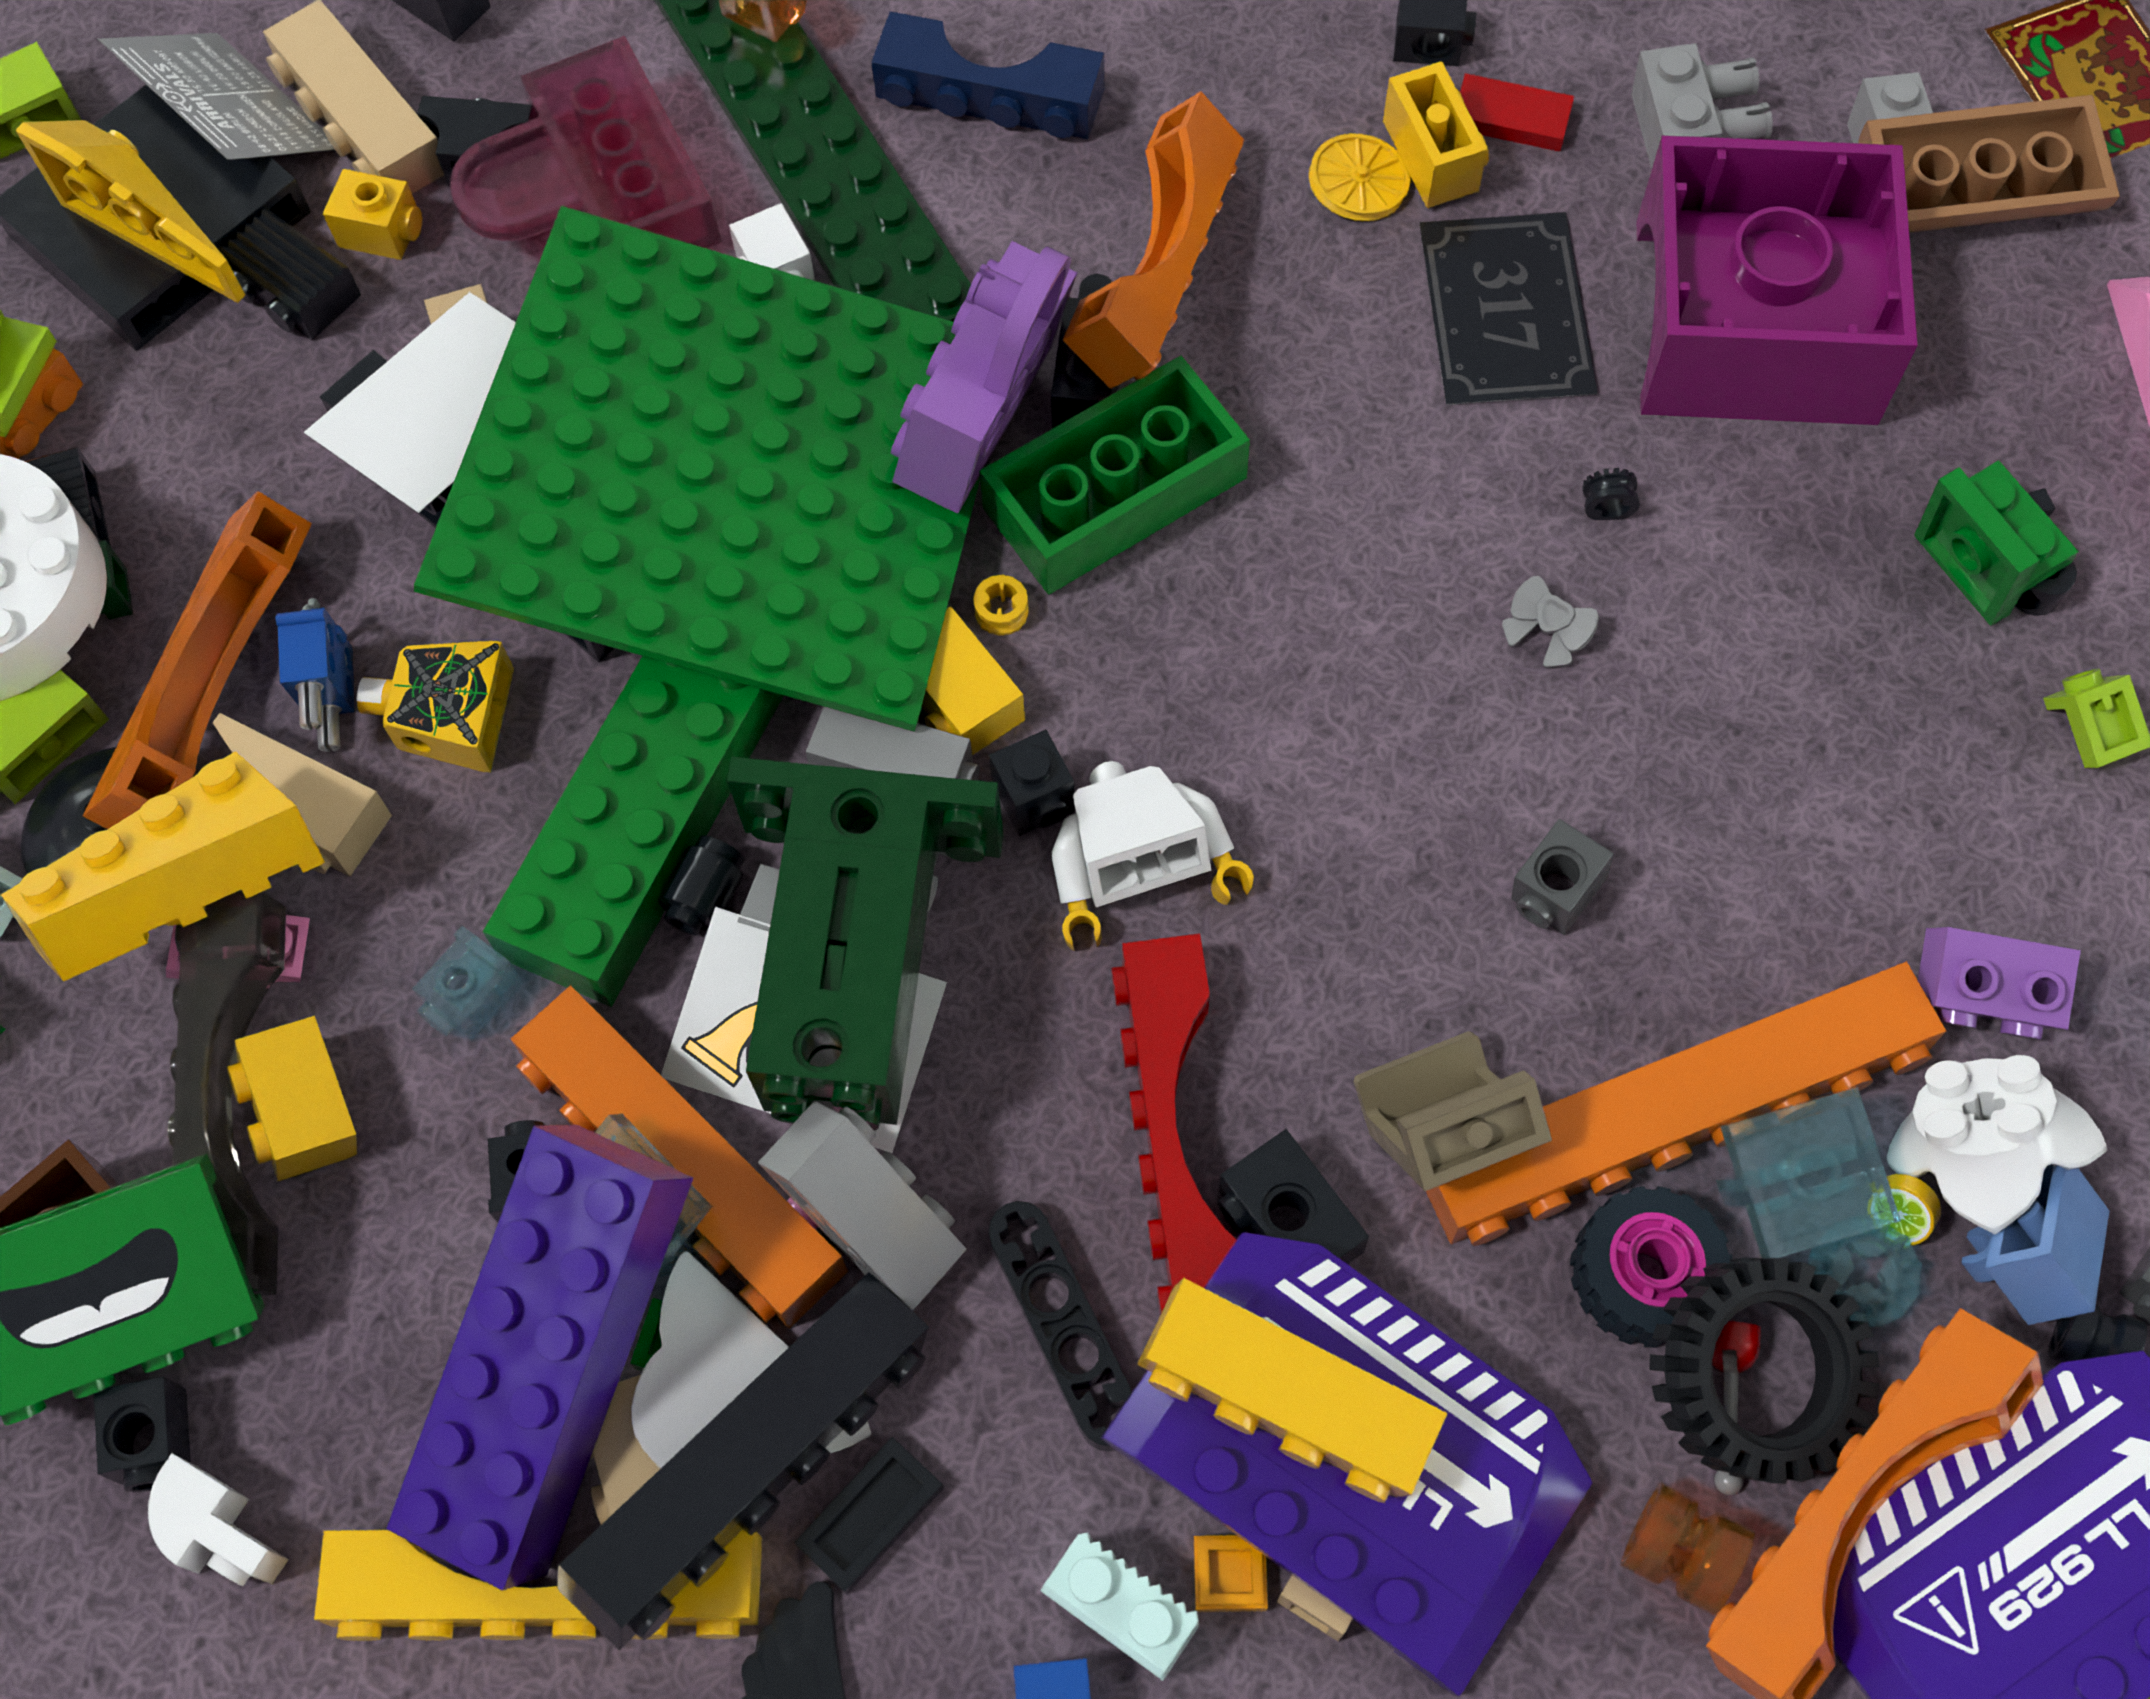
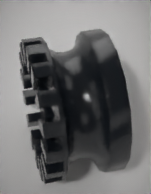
M1609 468L1603 469L1604 475L1596 471L1594 476L1589 475L1587 480L1583 481L1582 490L1587 498L1584 504L1587 517L1593 520H1623L1638 511L1640 499L1635 492L1638 486L1635 473H1629L1627 469H1623L1620 472L1619 468H1614L1613 473H1609Z

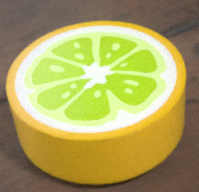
M1894 1174L1880 1180L1867 1199L1865 1208L1867 1219L1875 1232L1892 1243L1904 1246L1917 1245L1924 1242L1933 1232L1941 1216L1940 1201L1932 1188L1922 1180L1905 1174Z

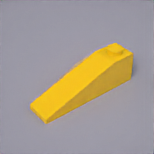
M85 120L23 122L15 130L62 206L237 303L245 296L225 257L142 161L137 148L123 134L116 130H110L107 133Z

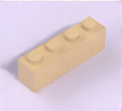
M316 0L263 31L273 53L266 58L272 72L284 88L293 84L298 89L294 94L303 111L312 122L320 118L325 122L326 126L323 127V130L331 145L341 157L349 153L356 160L352 162L355 171L407 181L412 194L444 175L435 154L438 144L436 136L321 0Z

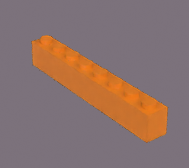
M1906 961L1545 1105L1543 1110L1552 1141L1430 1189L1426 1193L1450 1244L1469 1237L1472 1246L1482 1245L1508 1232L1510 1228L1507 1222L1528 1213H1531L1534 1221L1549 1218L1571 1205L1568 1197L1592 1188L1595 1196L1611 1193L1631 1182L1633 1178L1630 1172L1652 1163L1657 1172L1670 1169L1692 1157L1691 1147L1711 1139H1713L1717 1147L1732 1144L1749 1135L1754 1130L1751 1123L1770 1115H1773L1777 1123L1791 1120L1814 1106L1811 1101L1812 1098L1829 1091L1834 1093L1836 1099L1855 1094L1873 1082L1871 1074L1891 1067L1895 1075H1901L1914 1070L1932 1059L1929 1050L1943 1036L1946 1029Z

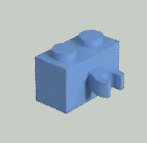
M2050 1164L2044 1170L2040 1194L2029 1210L1996 1235L1981 1227L1968 1231L1967 1239L1978 1254L1963 1257L1961 1263L1976 1282L1994 1280L2028 1325L2094 1312L2109 1209L2079 1168L2068 1170Z

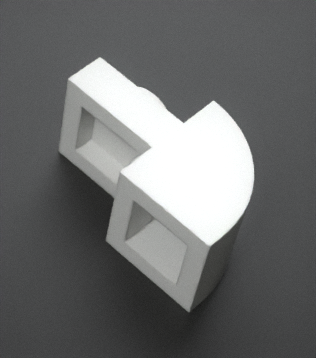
M171 1453L154 1481L148 1505V1520L153 1539L168 1560L179 1567L197 1574L200 1573L207 1563L209 1567L241 1586L245 1585L250 1576L273 1584L289 1560L233 1524L249 1501L247 1497L196 1465Z

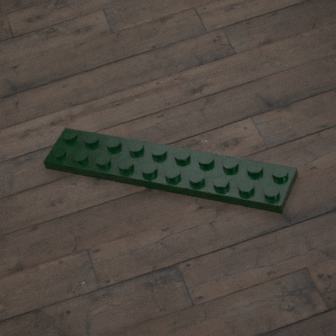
M654 0L833 285L844 290L954 322L959 309L966 300L971 286L969 280L785 1Z

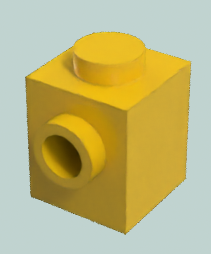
M342 169L323 212V216L338 247L402 260L409 241H415L419 237L422 228V212L416 205L407 181Z

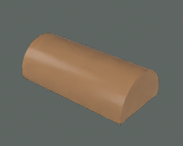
M2093 95L1868 120L1861 131L1858 141L1859 144L1903 145L1909 233L2103 211L2112 207L2120 197Z

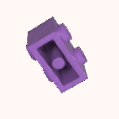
M1951 927L1926 928L1918 982L1931 1005L1936 1009V1013L1942 1023L1976 1028L1977 1018L1983 1017L2000 1020V1033L2042 1040L2043 1028L2064 1030L2069 1028L2081 950Z

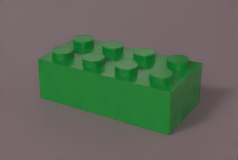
M1180 355L1155 369L1144 378L1136 380L981 469L979 474L983 509L1045 592L1050 595L1247 479L1250 439L1187 361Z

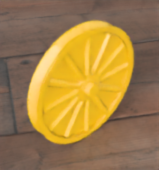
M1343 134L1327 140L1316 150L1309 169V183L1320 203L1331 212L1356 221H1374L1393 214L1408 193L1411 176L1399 152L1389 143L1366 134Z

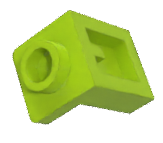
M2100 669L2087 670L2063 679L2064 690L2043 698L2047 710L2065 709L2084 768H2099L2150 747V734L2130 675L2103 677Z

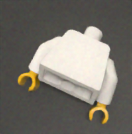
M1104 762L1098 765L1090 774L1089 781L1091 785L1079 788L1074 793L1076 813L1064 819L1052 850V862L1060 903H1067L1069 915L1063 922L1062 932L1066 944L1071 950L1075 951L1071 931L1080 923H1087L1094 928L1097 947L1102 940L1101 924L1098 917L1093 912L1088 911L1086 899L1092 898L1095 907L1109 904L1211 871V859L1217 870L1211 882V892L1219 903L1228 905L1231 900L1229 890L1223 882V877L1237 878L1241 882L1246 895L1251 890L1254 880L1252 870L1247 864L1232 859L1229 851L1234 849V846L1214 802L1209 797L1181 783H1172L1159 767L1149 766L1126 773L1123 765L1119 762Z

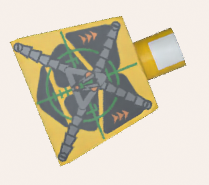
M501 641L406 646L399 652L393 679L363 677L357 691V707L361 714L384 716L383 727L399 750L491 773L514 667Z

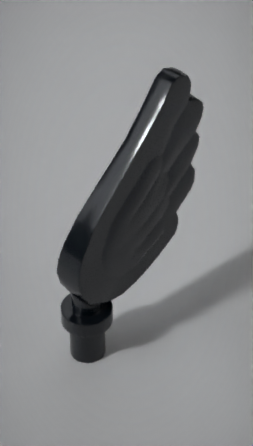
M816 1581L809 1585L801 1601L789 1597L778 1602L773 1613L772 1624L763 1627L757 1638L756 1651L747 1656L742 1664L741 1675L746 1696L741 1699H846L837 1647L834 1591L828 1583Z

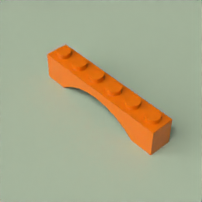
M1202 91L1160 116L1145 150L1151 177L1153 211L1151 233L1143 259L1133 275L1122 276L1081 299L1063 338V341L1110 389L1133 377L1136 380L1144 378L1160 362L1162 357L1160 349L1167 332L1177 320L1176 309L1180 299L1193 280L1191 272L1197 257L1208 243L1207 232L1213 218L1222 208L1223 202L1221 198L1226 185L1237 171L1235 163L1245 140Z
M259 491L229 518L93 793L83 817L109 829L140 810L142 805L151 798L168 793L194 776L202 739L221 691L256 624L291 570L312 525L311 522Z
M1961 1308L1946 1327L1938 1325L1929 1333L1920 1350V1362L1906 1381L1897 1379L1889 1386L1880 1401L1878 1408L1879 1416L1866 1434L1863 1436L1858 1433L1846 1443L1837 1460L1838 1471L1823 1491L1815 1489L1803 1500L1795 1516L1794 1523L1796 1527L1780 1547L1773 1545L1762 1554L1752 1573L1753 1584L1737 1604L1734 1602L1728 1603L1716 1615L1709 1629L1708 1637L1710 1641L1706 1647L1720 1673L1756 1699H1812L1836 1666L1833 1624L1837 1589L1850 1551L1869 1519L1900 1486L1929 1465L1968 1447L2003 1439L2044 1384L2037 1351Z

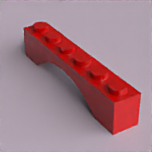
M1200 933L1122 943V966L1111 967L1116 1006L1128 1005L1131 1027L1120 1029L1125 1068L1137 1067L1140 1090L1129 1091L1134 1131H1147L1150 1152L1149 1154L1138 1155L1143 1195L1156 1194L1159 1219L1147 1220L1151 1255L1153 1261L1165 1259L1169 1285L1157 1286L1160 1315L1174 1286L1185 1278L1203 1288L1236 1241V1238L1224 1228L1202 1199L1186 1166L1176 1128L1175 1099L1179 1074L1190 1045L1208 1017L1210 992Z

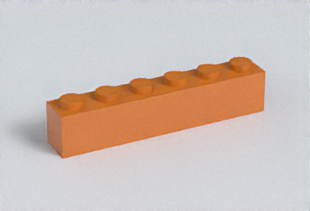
M571 985L511 1038V1041L524 1058L516 1065V1068L540 1094L543 1095L552 1087L567 1102L559 1109V1112L570 1125H579L592 1132L595 1131L598 1135L693 1177L675 1229L684 1221L700 1238L692 1247L705 1263L719 1276L730 1268L746 1286L738 1295L765 1323L776 1315L790 1329L848 1272L842 1256Z

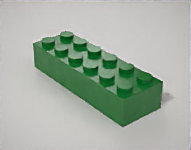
M642 656L483 930V934L499 959L566 988L571 985L578 993L612 1007L665 912L658 903V900L686 847L695 846L700 836H707L730 794L727 777L731 757L750 758L784 695Z

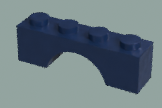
M889 11L871 61L876 98L885 99L889 103L900 107L911 104L936 109L951 117L967 115L992 120L997 125L1006 128L1022 126L1042 130L1057 138L1073 136L1089 139L1105 89L1104 52L1050 42L1039 54L1021 64L1009 67H987L966 60L951 47L945 35L943 21Z

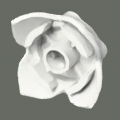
M2015 1055L2006 1059L1983 1058L1964 1063L1950 1060L1941 1061L1929 1067L1925 1074L1926 1085L1918 1092L1913 1111L1901 1123L1889 1145L1887 1162L1890 1168L1898 1174L1919 1178L1927 1172H1931L1936 1177L1944 1200L1957 1214L1996 1235L2029 1210L2040 1194L2043 1173L2048 1165L2052 1164L2053 1166H2059L2068 1170L2084 1167L2107 1151V1146L2101 1131L2088 1113L2073 1100L2053 1088L2051 1082L2041 1074L2040 1065L2034 1058L2026 1055Z

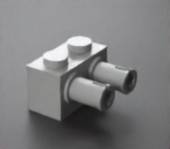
M1696 43L1640 51L1631 95L1651 169L1662 135L1769 140L1771 138L1773 120L1772 113L1769 112L1770 106L1767 102L1719 110L1713 103V99L1757 94L1759 70L1758 66L1755 67V58L1751 57L1745 60L1706 66L1705 62L1700 58Z

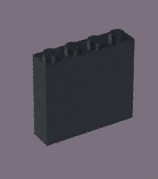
M148 85L142 86L136 93L93 124L107 133L110 130H116L134 144L142 161L219 251L221 247L227 246L229 239L236 238L237 232H244L245 225L252 224L254 217H260L262 209H269L292 227L311 213L296 179L272 158L264 156L227 160ZM38 167L0 195V223L8 236L136 352L213 291L210 287L62 206Z

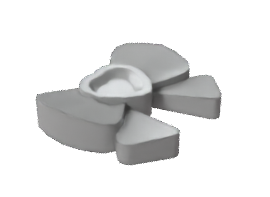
M1532 576L1516 591L1510 610L1512 618L1503 620L1502 626L1510 647L1518 645L1538 625L1543 633L1553 634L1543 666L1545 668L1565 667L1572 663L1571 653H1577L1583 649L1593 638L1598 626L1599 615L1597 610L1593 608H1573L1568 602L1563 601L1556 595H1551L1546 583L1540 576Z

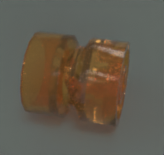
M1661 1481L1640 1514L1623 1552L1620 1565L1655 1585H1659L1666 1580L1674 1582L1677 1597L1715 1616L1724 1607L1743 1572L1753 1547L1755 1531L1720 1512H1716L1707 1518L1702 1516L1697 1500ZM1677 1544L1680 1545V1546H1682V1547H1684V1546H1688V1547H1687L1686 1551H1684V1550H1682L1681 1548H1679V1547L1677 1546Z

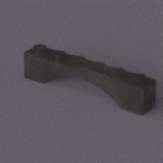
M237 891L206 905L207 917L186 927H182L181 924L176 925L175 943L180 954L179 983L174 988L172 1001L174 1012L178 1018L177 1047L173 1049L170 1058L171 1075L175 1082V1107L168 1121V1138L173 1148L172 1166L208 1153L217 1177L213 1183V1188L254 1295L260 1293L261 1296L277 1295L278 1227L259 1204L242 1170L234 1141L231 1103L233 1089L227 1066L237 1063L235 1040L245 1037L247 1028L265 994L285 969L286 907L263 892L246 899L242 891Z

